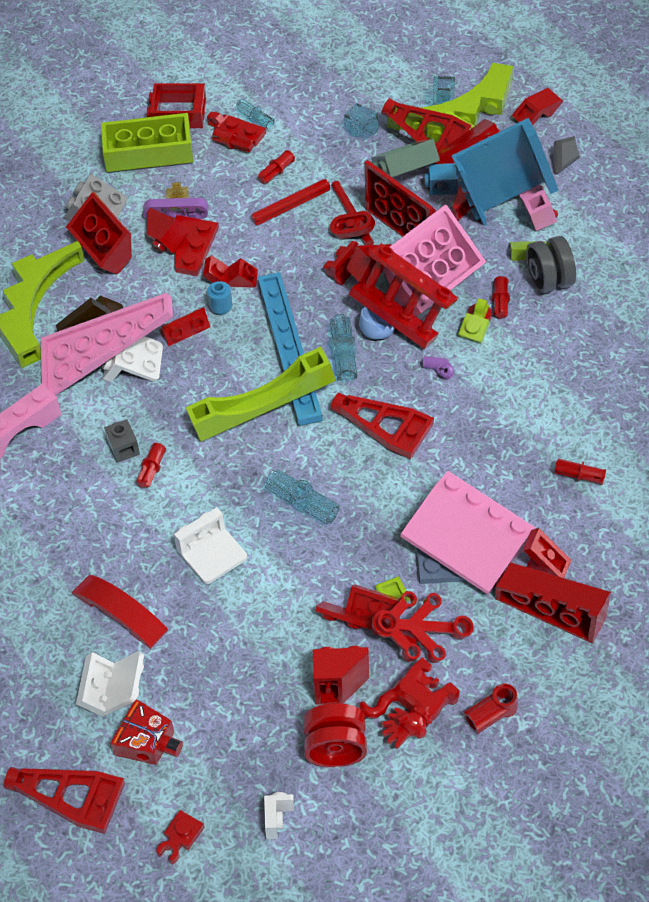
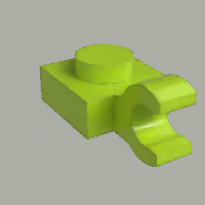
M478 298L474 314L466 313L458 334L459 337L482 344L490 321L485 319L489 308L488 301Z

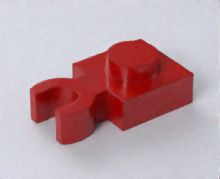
M180 810L165 830L164 836L169 840L162 842L158 846L157 856L161 857L166 850H171L173 854L170 856L169 862L172 865L175 864L180 856V848L183 847L189 851L205 828L204 823Z

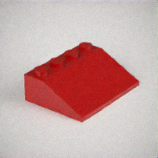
M368 160L364 162L365 210L401 237L436 212L434 207Z

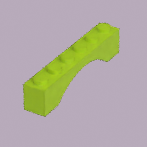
M318 347L299 356L282 374L257 389L228 397H207L185 408L200 441H204L336 380L322 347Z

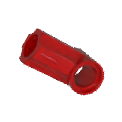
M507 683L497 685L491 695L464 712V717L474 732L479 734L503 717H511L516 713L518 709L516 689ZM507 698L510 699L511 702L501 703L499 702V700Z

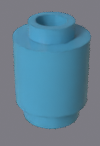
M221 281L209 285L207 294L210 310L217 315L228 313L233 305L230 286Z

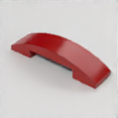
M89 574L72 591L75 597L88 606L92 607L94 605L127 628L131 636L150 649L168 631V628L137 600L99 577Z

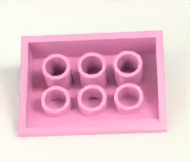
M447 205L441 207L390 246L396 254L449 290L453 289L486 263ZM384 267L383 270L390 285L396 274ZM403 280L395 296L396 302L405 308L415 288ZM422 294L413 311V315L421 314L434 301Z
M447 471L426 497L402 531L400 537L486 594H489L503 576L510 562L513 563L523 551L528 536L535 527Z

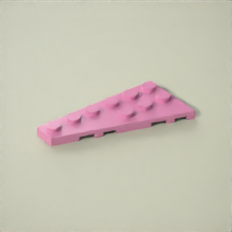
M165 293L42 337V384L56 396L173 317L172 297Z

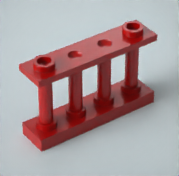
M381 243L368 254L376 260V263L367 281L353 286L349 295L425 349L435 341L439 334L432 328L442 308L448 309L458 300V297L448 288L441 286L396 254L392 248ZM384 267L396 274L386 294L375 287ZM403 280L415 288L405 308L394 301ZM422 294L434 301L424 322L413 315V311Z

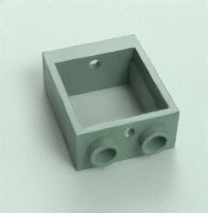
M434 139L416 141L371 157L372 163L391 177L440 161Z

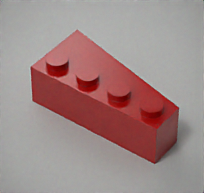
M510 562L496 586L495 600L593 644L606 620L611 592Z

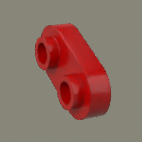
M367 211L342 214L332 220L330 230L338 239L362 236L373 230L375 220Z

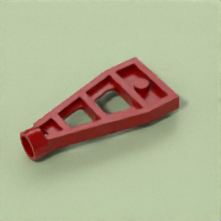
M391 98L385 102L381 114L396 122L415 141L429 139L424 134V130L429 122L442 123L445 126V130L439 141L435 143L437 152H440L472 128L471 124L453 115L401 104ZM409 113L423 117L418 130L406 124L405 120Z
M339 392L331 403L332 411L344 415L386 448L409 459L413 457L434 424L433 417L413 408L352 395L346 396ZM362 408L378 412L372 422L358 415ZM390 416L403 420L396 434H389L380 427L384 417Z
M15 767L9 768L4 780L5 789L26 796L78 827L102 834L106 833L125 785L124 778L99 771L18 769ZM46 779L60 782L54 797H48L37 792L41 780ZM71 785H85L90 788L83 807L74 808L63 800L67 787Z

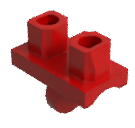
M351 241L347 247L340 246L336 251V260H328L324 264L327 276L334 277L338 285L342 286L351 276V273L346 268L359 245L357 241Z

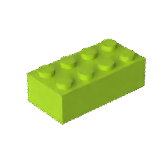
M188 113L101 123L106 172L194 162Z

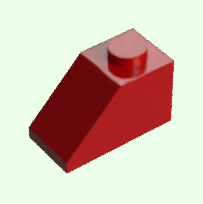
M150 208L147 211V235L153 240L152 245L161 252L166 250L174 253L189 231L176 218Z

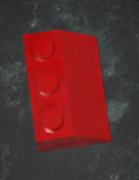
M92 192L67 224L66 228L100 268L119 274L132 257L131 233L99 196Z

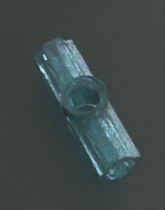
M337 314L330 319L332 360L335 361L337 380L351 382L358 378L355 360V337H352L350 317H346L344 314Z
M273 469L268 475L265 489L291 503L295 511L299 513L306 512L326 525L328 523L331 524L340 510L339 504L313 490L311 483L308 481L296 480L279 469Z

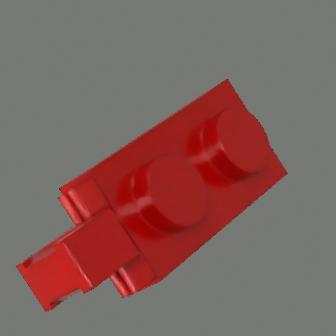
M211 111L207 116L208 125L213 126L214 129L218 128L229 133L236 132L239 136L251 139L254 147L266 135V128L227 114L222 116L218 112Z

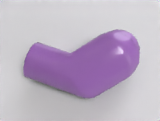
M424 356L423 368L435 369L442 379L452 378L454 368L447 359Z

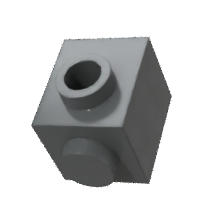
M128 419L104 427L106 439L116 463L140 455L138 442Z

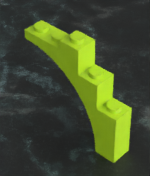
M492 63L485 77L469 92L438 105L419 108L441 113L449 110L474 126L477 125L481 112L502 115L512 84L513 66ZM409 113L405 122L413 129L418 130L423 117ZM387 117V128L403 130L396 122ZM429 122L424 130V134H427V138L434 139L436 143L443 134L445 126L442 123Z
M78 241L36 259L31 254L12 263L15 278L19 283L2 290L6 305L10 310L0 314V337L21 369L41 360L40 345L34 335V318L37 308L46 291L59 277L69 269L85 261L82 246Z

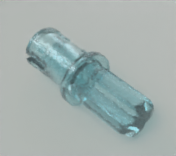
M240 99L237 102V110L249 117V121L256 122L266 128V130L274 125L275 119L264 113L261 107H255L245 99Z

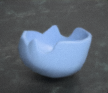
M367 307L361 309L359 328L365 336L371 339H384L394 332L395 328Z

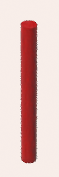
M334 181L331 186L347 214L356 212L340 182ZM369 233L360 236L365 245L374 244Z

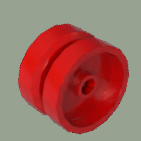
M329 703L314 707L304 715L303 728L304 735L306 736L304 753L308 762L322 767H342L358 763L366 757L365 714L361 709L344 703Z

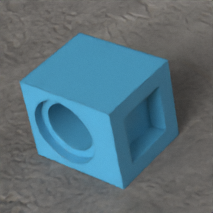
M455 163L429 164V174H425V187H429L430 195L457 194V177L451 167Z

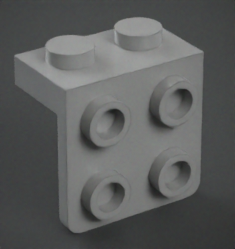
M90 173L85 182L79 181L73 192L76 193L75 198L71 196L66 203L65 208L68 210L64 218L70 221L92 192H95L118 218L127 201V197Z

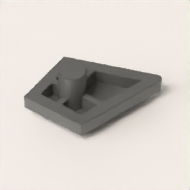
M575 136L554 141V174H558L580 158Z

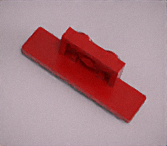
M354 584L351 586L346 608L323 601L316 605L315 611L322 613V617L325 619H340L346 621L347 625L352 628L361 629L364 627L372 630V633L377 635L372 628L373 616L381 610L390 611L398 603L399 598ZM381 621L383 627L387 629L386 622ZM400 631L410 643L416 644L418 642L408 631Z

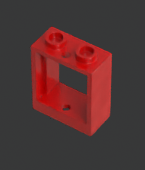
M154 83L153 92H149V104L151 106L147 107V117L188 113L190 128H203L207 100L205 83ZM161 103H194L193 111H160Z

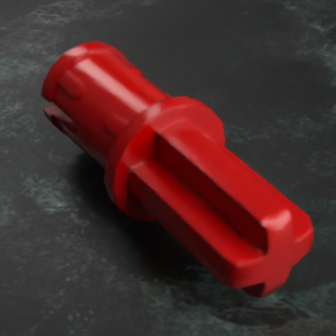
M218 128L213 131L212 135L217 136V138L212 137V141L227 145L229 149L236 148L251 152L254 147L251 139L239 136L236 132L229 133Z
M285 150L278 158L272 159L269 165L258 174L260 182L267 184L278 174L282 175L284 169L295 161L294 154L289 150Z
M498 276L494 279L492 301L494 302V315L497 316V319H502L508 315V302L510 301V294L508 293L509 280L504 276Z
M153 443L147 457L142 460V468L136 479L139 487H150L155 474L160 471V462L164 453H166V447L163 444Z
M557 459L554 472L557 474L577 478L579 482L581 479L600 485L604 483L607 470L584 465L583 461L580 464L563 459Z

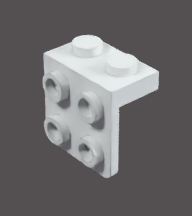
M146 336L142 337L102 364V369H104L103 380L112 382L119 372L124 370L150 381H156L160 374L162 343Z
M217 507L210 512H205L199 519L181 527L174 533L177 552L205 584L212 583L247 560L246 552L225 529L223 513Z
M137 651L116 663L93 652L86 655L76 705L99 716H105L133 703L139 694L138 686L140 675L144 668V654Z

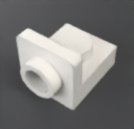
M283 792L264 796L266 840L278 839V829H283V812L294 811L293 795H287Z

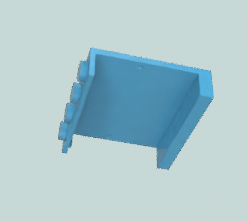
M529 118L452 155L455 165L451 167L457 179L462 177L458 182L464 193L468 191L464 195L470 207L474 205L471 210L476 220L481 218L484 226L487 225L484 211L543 182L550 194L559 191L538 135Z

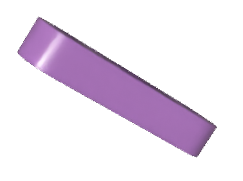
M202 198L149 199L145 201L143 206V216L146 219L147 211L150 208L173 218H176V215L205 219L208 215V202ZM173 207L180 208L181 211L174 212L170 209Z

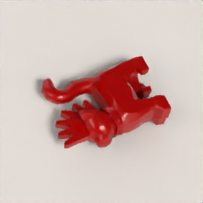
M423 657L409 668L407 673L398 680L392 689L387 690L379 697L375 707L368 706L364 701L359 704V708L363 711L365 717L370 719H377L382 716L392 702H397L409 710L407 712L395 707L394 713L388 714V719L390 720L382 722V726L387 728L382 732V736L391 735L387 743L391 744L396 741L395 749H398L409 737H416L418 739L425 737L427 733L426 727L432 724V721L438 717L443 707L447 704H456L460 697V690L451 682L434 692L429 689H435L439 685V679L426 676L425 672L431 671L432 665Z

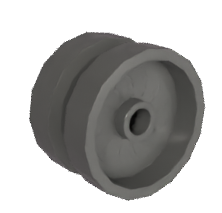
M559 235L549 238L546 244L543 241H536L527 245L526 261L528 271L539 293L543 294L553 291L556 285L559 288H565L575 284V260L572 250L563 236Z

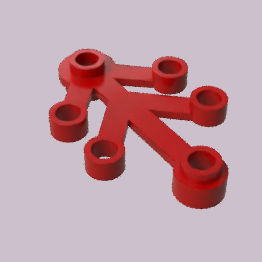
M406 591L400 595L398 603L390 611L381 610L373 616L372 628L375 633L384 638L390 637L402 649V656L408 662L419 658L421 650L418 645L410 643L400 631H408L428 651V659L432 663H438L445 658L446 651L441 645H437L425 632L447 633L457 639H465L474 630L473 622L467 616H458L452 622L425 621L424 619L428 614L439 608L442 604L441 597L437 593L427 595L423 600V605L409 619L398 618L406 609L412 608L417 602L416 595L411 591ZM408 597L411 604L406 603L404 598ZM430 598L435 601V606L430 603ZM381 621L386 622L387 629L383 627ZM457 626H460V627H461L462 633L459 632V630L457 629ZM408 649L414 651V657L408 653ZM434 650L439 653V658L434 655Z

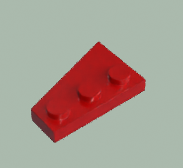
M176 215V219L189 231L175 250L176 273L198 277L218 232L219 223Z

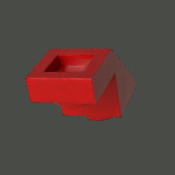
M547 87L525 98L511 116L518 122L529 118L532 125H534L543 113L551 117L563 103V100Z
M212 255L205 259L203 277L212 283L221 281L227 283L230 287H256L258 269L242 258L230 266H227Z

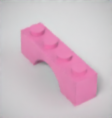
M540 184L519 194L536 231L557 222L551 203Z
M43 384L0 413V458L4 456L6 447L11 439L22 429L29 426L43 428L62 414L58 398Z

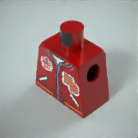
M137 699L133 702L110 743L115 756L153 765L158 764L163 753L178 757L183 747V741L172 737L174 735L172 721Z

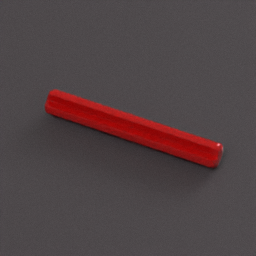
M322 179L252 213V221L258 226L328 192L330 190V183L326 179Z

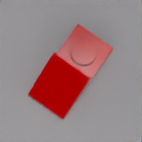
M540 528L532 529L523 548V551L530 557L526 567L565 578L571 559Z

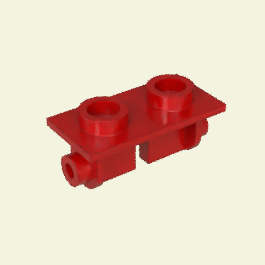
M203 307L172 322L163 324L159 332L162 337H165L167 345L171 346L211 327Z

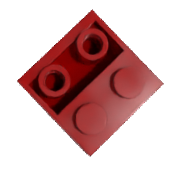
M354 645L348 648L322 647L320 649H313V681L316 705L344 703L370 678L368 647Z

